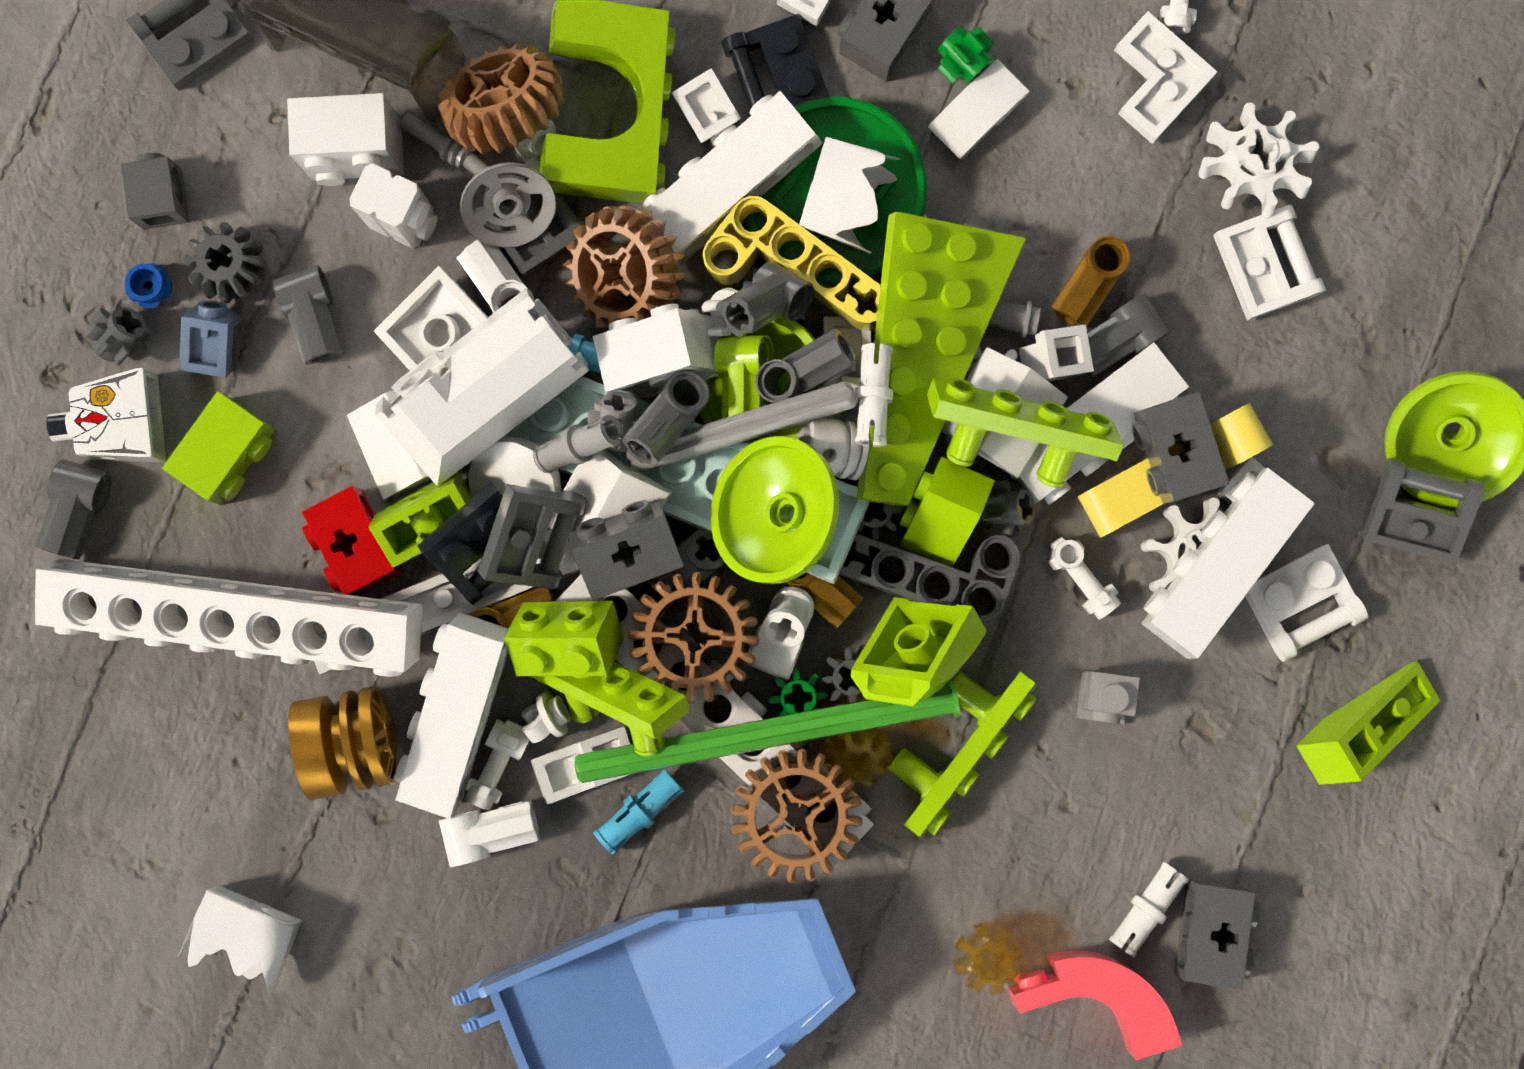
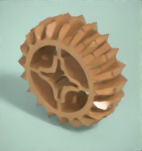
M521 43L515 44L511 49L501 45L497 51L489 53L485 50L483 56L477 59L469 58L470 63L465 67L456 68V76L448 78L444 82L446 89H443L438 94L441 101L438 105L441 113L440 117L450 137L454 138L458 145H463L468 152L478 150L482 155L487 154L493 148L500 154L508 146L513 145L518 148L520 142L526 139L534 140V134L537 131L549 129L548 120L556 119L559 116L558 108L565 103L562 95L565 91L562 86L563 80L553 61L549 59L546 52H539L535 46L524 48Z
M623 205L619 206V208L616 206L604 207L598 213H592L585 217V225H580L573 230L577 241H571L570 244L565 246L573 255V259H569L563 264L572 270V278L565 284L575 287L577 291L572 302L585 304L583 317L589 319L596 318L597 328L607 329L610 323L626 318H636L637 321L651 317L650 311L652 309L673 304L672 300L679 298L683 294L675 283L682 280L687 274L677 269L676 262H679L685 255L673 251L672 245L678 237L672 234L664 235L667 222L660 219L653 220L652 211L646 209L637 210L636 206ZM616 233H621L631 239V242L628 246H624L623 244H616L611 238ZM621 293H624L626 296L632 295L638 302L631 306L619 300L618 296Z
M694 572L692 575V587L684 588L682 576L676 574L673 576L675 591L669 593L665 584L660 581L655 585L658 594L662 597L658 602L646 594L642 596L641 602L651 610L648 615L638 611L632 613V620L644 624L643 631H628V638L630 640L643 641V647L634 648L629 652L632 659L647 657L648 662L640 666L637 673L646 676L654 670L658 674L654 681L660 684L667 681L671 684L670 688L677 692L679 687L687 689L686 698L688 704H694L695 689L702 688L706 701L711 702L714 700L712 685L718 683L726 695L732 692L730 683L725 679L729 674L741 682L744 681L746 674L736 666L739 661L750 665L755 663L756 657L750 653L743 652L744 645L757 646L759 644V637L744 635V629L756 626L757 619L756 617H748L741 620L739 614L746 611L750 603L747 599L741 600L735 606L729 602L737 591V588L733 585H730L723 595L717 593L716 590L720 583L719 577L713 576L710 580L709 588L706 589L700 587L701 574ZM688 600L687 617L681 625L674 628L654 629L659 617L667 608L677 602ZM703 600L716 605L725 613L732 625L733 632L714 630L705 624L702 616ZM695 613L697 614L699 633L707 635L708 638H718L719 640H708L705 646L699 643L700 650L695 651V662L691 663L688 643L680 641L679 638H668V636L680 637L682 631L688 633L687 627L692 626V615ZM653 644L674 646L682 651L685 657L684 677L672 673L662 665L655 654ZM733 647L729 660L722 668L709 676L699 678L700 659L705 651L712 648Z
M805 749L798 750L797 763L789 764L786 750H780L778 758L781 766L773 768L771 761L767 757H763L760 760L761 766L766 772L763 777H760L752 769H748L745 773L746 778L755 785L753 789L750 790L744 786L736 787L735 794L748 801L747 805L735 804L731 806V814L745 816L746 819L745 822L734 824L732 826V833L742 834L748 832L750 837L743 840L738 848L742 853L749 851L753 847L759 850L751 860L753 867H759L768 858L772 862L768 868L767 875L775 878L780 865L788 867L786 873L787 882L790 883L795 882L796 868L804 867L805 877L810 882L815 880V872L812 865L820 862L823 871L829 875L833 872V867L827 858L833 853L842 862L848 859V854L839 844L841 841H844L850 845H857L858 837L846 831L847 825L861 826L863 819L858 815H848V809L857 808L862 802L858 796L844 798L843 793L851 790L855 784L851 778L845 779L839 784L834 781L842 771V767L838 763L831 766L827 773L821 770L826 758L824 754L818 753L813 766L805 764L807 758ZM804 775L818 780L827 788L809 797H800L791 791L783 777ZM770 785L779 801L780 810L778 815L770 820L768 824L758 829L755 817L756 805L763 791ZM785 793L791 803H798L799 808L801 804L810 807L819 802L812 806L810 811L805 814L806 829L811 836H807L802 827L795 828L794 823L792 826L786 823L782 824L783 819L788 816L787 801L782 794ZM836 801L837 821L835 829L830 838L822 844L814 830L813 821L816 815L823 811L827 805ZM784 834H794L802 840L809 853L799 855L783 853L773 848L767 842L774 837L778 838Z

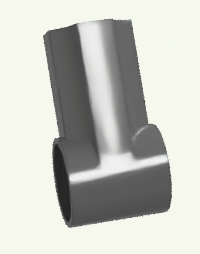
M770 261L759 269L752 284L723 299L720 314L725 319L727 330L738 337H742L747 333L755 332L780 316L790 321L800 318L812 301L814 287L812 283L776 262Z
M316 265L273 279V288L284 316L290 320L303 363L306 365L324 363L336 359L339 355L345 353L330 305H333L331 290L322 268Z
M1146 293L1129 301L1113 312L1109 320L1087 332L1094 369L1093 372L1086 373L1090 378L1132 352L1135 355L1140 353L1153 342L1156 343L1171 332Z
M833 329L781 360L773 359L765 362L756 374L755 384L757 392L763 399L775 403L817 390L857 367L856 356L840 330ZM788 371L791 377V385L788 391L781 395L778 389V381L781 375Z
M684 370L671 376L661 393L623 436L622 442L626 445L629 454L641 463H647L653 467L657 465L685 429L695 421L709 399V388L701 375L693 371ZM677 393L686 396L692 406L681 405L675 400L673 394Z
M65 459L60 460L53 468L49 477L47 495L51 501L35 547L53 554L79 560L94 514L103 509L109 497L112 485L111 475L107 472Z

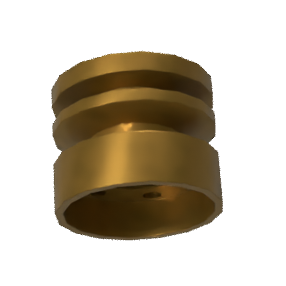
M378 686L361 688L359 697L354 691L342 692L339 700V715L334 703L328 696L292 702L288 717L290 750L298 782L304 795L309 800L346 793L349 772L359 790L371 788L373 780L379 787L395 783L397 736L393 719Z

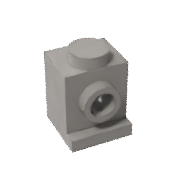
M1082 671L1076 718L1125 725L1126 715L1135 716L1140 678Z

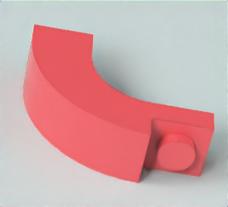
M1083 950L1050 953L1047 956L1053 973L1046 975L1043 969L1030 971L1017 977L1018 984L1008 987L1012 1003L1020 1014L1074 997H1087L1103 1002L1111 1008L1116 1016L1126 1049L1136 1060L1183 1046L1173 1016L1159 993L1131 968L1109 956Z

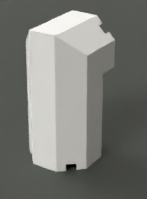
M526 288L452 346L443 349L444 360H441L435 353L428 356L402 376L391 387L397 396L390 403L383 396L376 403L375 415L431 480L439 486L586 374L589 368L580 352L574 355L567 347L573 342L567 332L539 299L534 301L533 293Z

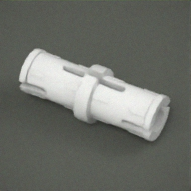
M875 343L861 346L860 387L855 388L856 401L859 402L855 443L861 446H868L869 428L873 426V447H882L887 445L888 404L893 402V390L889 388L893 348L889 345L880 344L878 364H875Z
M1165 862L1161 864L1162 867L1140 897L1135 895L1132 899L1133 908L1114 935L1109 938L1111 942L1122 948L1133 958H1135L1136 953L1156 924L1160 923L1162 925L1165 922L1167 916L1164 913L1185 883L1187 884L1189 881L1183 874L1176 872V869Z

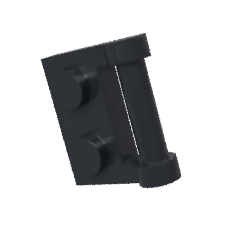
M799 14L748 32L731 34L721 41L725 56L731 57L750 109L761 98L765 97L749 55L750 51L758 48L761 49L776 92L781 91L793 107L810 100L830 97Z
M491 482L417 545L422 554L459 590L471 605L476 604L484 597L482 591L494 582L484 580L478 571L470 578L464 573L483 557L503 497L501 492Z

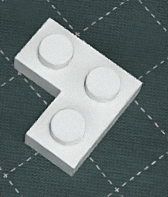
M1147 11L1114 49L1117 54L1147 79L1121 108L1118 114L1153 144L1211 81L1217 71Z

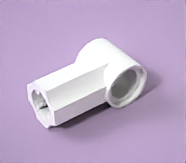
M476 240L467 246L457 257V260L482 294L493 313L503 306L504 301L508 297L518 295L527 288L499 247Z
M531 800L502 806L498 809L482 813L479 809L454 815L450 819L444 818L439 820L450 867L491 857L493 852L540 840L539 826Z

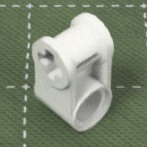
M792 586L784 587L776 593L763 624L759 626L755 635L759 637V644L751 646L748 652L756 657L755 663L753 665H746L788 682L804 644L802 641L814 613L815 605L813 599L806 591Z

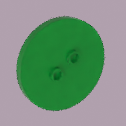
M824 97L799 104L794 108L823 144L825 138L828 137L901 159L892 160L885 158L884 163L880 164L893 173L898 180L892 183L877 185V188L874 189L878 208L877 221L868 226L852 228L857 240L871 254L813 234L872 278L882 273L888 215L894 212H901L921 217L925 216L928 184L921 154L914 140L901 123L883 109L869 102L848 97ZM823 144L761 196V198L770 202L798 224L800 223L810 186L814 179ZM753 213L745 218L750 232L761 230L767 222V218L760 213ZM788 241L781 246L779 254L787 260H794L803 254L805 247L798 241ZM827 268L818 274L816 282L824 286H837L843 277L839 271Z

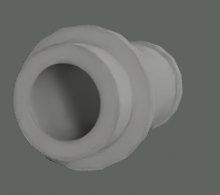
M998 301L987 327L1020 332L1022 338H1026L1027 334L1036 335L1041 308L1032 306L1031 301H1027L1026 305Z

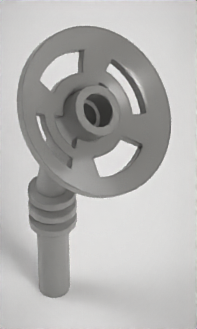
M407 113L400 122L402 130L438 151L439 157L445 162L448 161L450 165L456 166L461 172L467 170L474 176L462 193L460 210L466 228L476 239L495 247H516L533 241L548 228L555 214L556 199L550 182L541 172L520 163H500L490 166L477 155V150L468 152L463 145H458L454 138L448 137L413 114ZM502 173H517V174L524 175V176H526V177H528V178H530V179L525 180V179H523V178H521V177H519V176H516V175H510V174H508V175H501V174H502ZM483 184L487 187L483 194V206L473 211L472 201L478 187ZM542 194L540 211L531 220L525 214L530 207V195ZM489 221L497 226L508 227L515 225L516 230L498 231L485 226V224Z

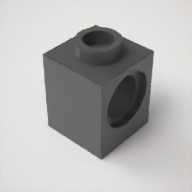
M146 153L137 156L134 162L121 164L128 219L144 230L189 223L182 169L168 156L165 157V155L160 153Z

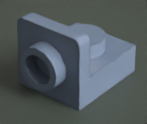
M202 301L182 315L179 370L226 378L232 372L233 329L241 322L242 312L229 310L227 305L222 302Z

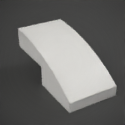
M996 59L928 125V128L959 159H964L992 128L998 126L1031 91L999 59Z
M624 726L531 760L546 805L628 776L623 775L582 783L577 778L574 763L575 756L578 754L630 745Z

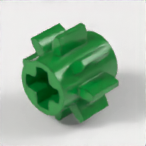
M961 26L951 33L938 48V52L943 57L939 62L941 65L938 70L952 85L959 79H964L969 85L995 61L988 54L995 42L980 27L972 33Z
M793 668V681L786 684L782 679L775 678V683L782 690L780 696L769 698V702L773 704L781 703L784 710L779 716L816 710L817 708L814 707L816 699H824L828 697V693L815 692L812 687L818 679L817 674L812 675L806 682L800 680L798 669ZM801 684L804 692L811 693V701L804 702L802 711H795L793 704L785 703L784 701L785 694L792 693V685Z

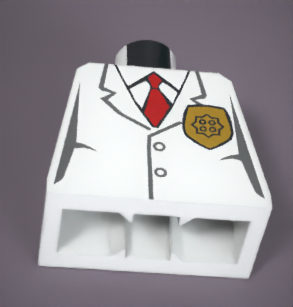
M135 368L72 387L69 390L70 411L48 414L46 425L50 439L53 442L73 440L76 455L94 460L166 462L158 375L144 368Z

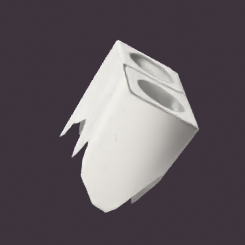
M826 137L799 225L810 233L871 254L857 240L852 228L868 226L877 221L878 208L874 189L877 188V185L891 184L898 180L893 173L880 164L884 163L885 158L892 160L901 159L884 155L876 150Z
M222 886L213 887L206 890L180 953L190 940L187 960L188 966L191 967L197 965L206 954L211 955L224 949L227 951L235 975H243L250 980L263 973L269 995H272L302 920Z

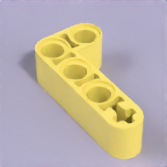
M748 196L741 199L716 229L703 249V260L709 275L714 281L722 285L738 283L745 277L758 258L761 257L766 262H776L812 283L814 287L813 297L853 327L861 331L876 329L881 285L770 202L759 196ZM760 213L767 218L765 226L759 231L749 232L742 227L744 219L750 214ZM788 241H798L805 247V250L799 258L787 260L779 254L781 246ZM724 250H732L738 254V260L732 268L719 269L714 266L716 255ZM833 268L839 271L843 278L836 287L824 288L816 282L818 274L824 269ZM851 283H855L853 285L854 296L861 301L867 302L870 298L875 299L876 313L867 310L863 315L859 314L857 300L848 294Z
M1250 403L1210 424L1225 470L1273 445ZM1179 443L1168 447L1170 456L1184 452L1183 444ZM1148 458L1078 496L1100 538L1164 504L1160 495L1155 496L1150 489L1146 470L1151 468Z

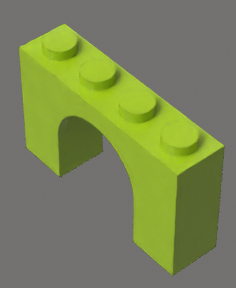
M555 0L551 17L549 55L596 61L617 70L627 80L634 93L636 118L634 125L629 130L610 139L600 140L547 133L541 145L539 172L550 182L554 193L643 204L650 195L656 194V190L663 188L665 164L658 163L659 146L666 145L669 121L668 118H662L663 101L669 100L672 86V74L665 72L666 56H672L675 43V28L668 27V10L601 0Z

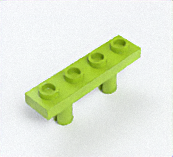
M933 377L927 392L933 417L958 423L946 454H948L947 457L951 462L961 466L969 467L974 464L986 431H993L1047 444L1048 447L1036 475H1038L1037 478L1041 483L1050 487L1061 488L1065 483L1077 453L1117 461L1124 447L1114 421L1098 412H1088L1085 415L1069 411L1061 404L1053 401H1042L1040 404L1024 400L1019 395L1008 390L1000 389L991 392L979 389L972 383L958 378L946 381Z
M613 662L608 676H530L564 693L570 709V717L574 722H589L593 719L592 715L597 716L601 712L627 725L633 739L634 751L640 756H651L657 753L656 747L661 749L665 744L661 734L690 712L686 695L616 662Z
M962 672L955 678L954 683L959 705L978 719L977 725L979 727L945 771L941 770L938 773L905 747L890 764L888 770L921 795L919 798L921 801L920 805L904 824L922 838L927 831L934 836L937 834L951 815V812L945 807L953 796L958 793L964 797L980 776L974 770L984 755L991 759L996 756L1009 738V736L1003 733V730L1013 717L1021 722L1037 701V698L1031 694L1036 687V683L1022 672H1019L1003 695L998 694L996 697Z

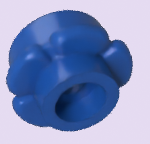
M155 263L139 264L127 273L125 290L131 301L139 302L141 307L151 309L159 306L162 299L166 300L170 296L172 282L167 279L168 272L161 265ZM147 282L153 283V287L150 290L145 288Z

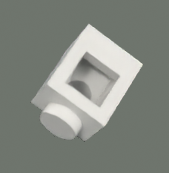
M1086 324L1039 332L1040 334L1035 335V344L1019 348L1021 364L1030 367L1048 382L1068 379L1094 371Z

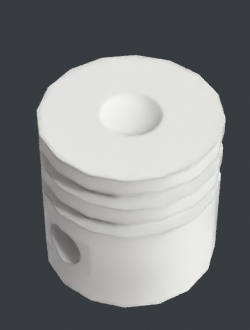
M822 417L801 424L797 440L815 448L826 459L834 476L857 480L862 475L867 462L869 441L868 446H861L855 443L857 423Z

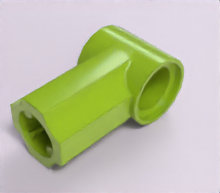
M722 336L717 339L714 347V366L716 373L722 379V419L766 405V400L757 392L755 381L759 368L765 362L775 359L773 343L769 336Z

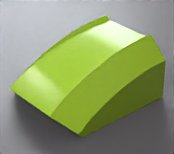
M894 597L853 665L851 678L867 700L913 707L930 698L955 676L976 650L987 630L973 606L959 604L950 606L915 602L906 598Z

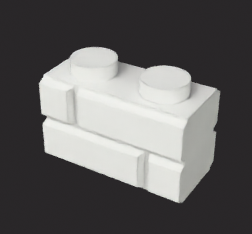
M373 163L365 166L349 199L352 209L370 229L387 237L392 236L395 241L414 249L419 246L422 240L427 241L436 227L437 215H435L433 206L429 203L419 186L399 175L394 177L390 171Z

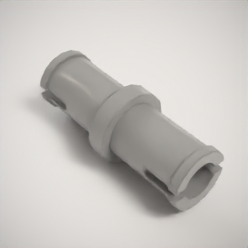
M605 415L585 426L573 425L563 430L560 437L535 446L536 451L533 452L534 462L539 470L544 473H551L570 463L583 464L591 460L594 453L620 444L622 440L619 438L623 437L622 426L612 415Z

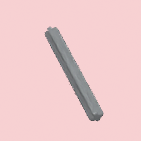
M844 381L685 430L655 467L639 462L627 450L629 466L631 470L642 473L852 409L856 406V396L850 383Z

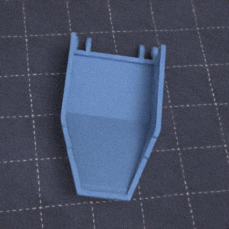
M818 898L661 910L618 920L488 975L460 990L451 999L454 1006H463L473 1002L478 997H491L495 1009L471 1016L461 1025L466 1034L500 1020L519 1069H768L776 1065L786 1056L785 1053L806 1034L809 1035L847 1001L856 990Z

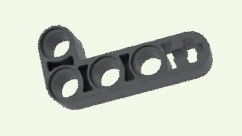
M856 534L852 542L855 555L866 559L869 556V549L877 552L869 567V577L860 573L865 564L857 561H851L847 567L842 566L838 576L899 598L956 606V604L969 606L968 600L971 592L975 589H981L986 591L992 600V607L989 613L984 616L978 615L982 623L993 621L1002 612L1019 565L1020 553L1015 542L1007 536L995 535L988 537L976 546L967 571L964 572ZM996 545L1006 552L1007 564L1004 569L997 571L987 566L984 560V552L988 546ZM894 558L902 564L904 573L900 582L892 584L882 580L878 568L883 559ZM929 574H939L947 581L948 590L942 599H932L925 593L923 584L926 576Z

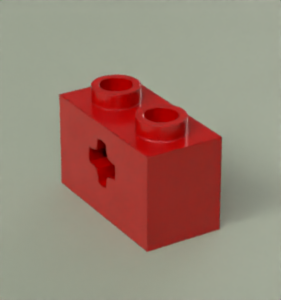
M350 486L301 512L307 525L302 527L303 533L314 551L321 550L328 564L323 569L325 577L336 593L342 592L344 595L360 596L405 572L401 564L394 568L391 566L370 531L369 525L375 512L362 489ZM345 535L355 537L358 540L352 545L354 554L343 552L341 549L347 544Z

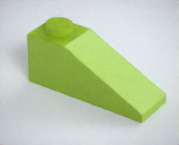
M1418 661L1411 662L1322 719L1296 746L1319 785L1362 782L1441 700Z

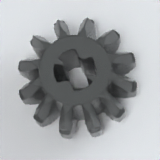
M221 222L217 234L208 226L202 227V234L205 240L201 243L194 239L188 240L189 246L196 251V255L183 258L184 264L194 269L187 277L189 282L194 286H201L200 293L208 299L218 295L219 300L223 303H231L234 291L242 299H249V291L246 285L251 282L255 286H261L262 279L254 273L268 267L267 261L258 257L263 250V245L257 239L250 240L251 233L243 226L233 231L229 223ZM223 258L233 260L228 268L219 266Z

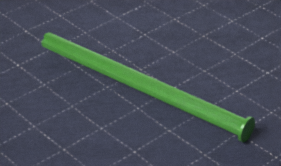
M951 679L948 685H945L930 698L913 707L864 700L664 738V746L661 749L656 747L657 753L651 756L638 755L634 751L633 744L592 751L575 756V771L579 782L586 783L948 714H954V717L958 718L960 717L959 700L954 680Z

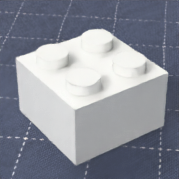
M384 93L287 98L289 155L312 181L316 180L317 184L324 186L342 185L345 183V179L360 178L365 166H368L370 163L390 171L393 176H404L401 120Z
M678 304L659 306L650 311L651 317L640 321H637L636 318L617 320L608 325L610 331L593 336L605 392L608 393L623 392L631 396L650 398L659 395L671 376L680 371H693L701 375L704 380L718 376L714 366V347L717 339L722 336H708L707 330L713 328L716 324L712 316L700 314L698 309L683 310L679 309Z

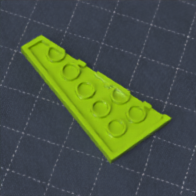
M894 212L888 215L874 339V363L878 364L880 344L889 345L893 348L889 375V388L893 390V402L888 404L887 445L873 447L874 427L870 426L869 452L864 471L858 481L857 500L896 506L909 505L946 421L934 418L927 397L932 379L934 377L946 381L952 378L964 380L1026 238L901 212Z

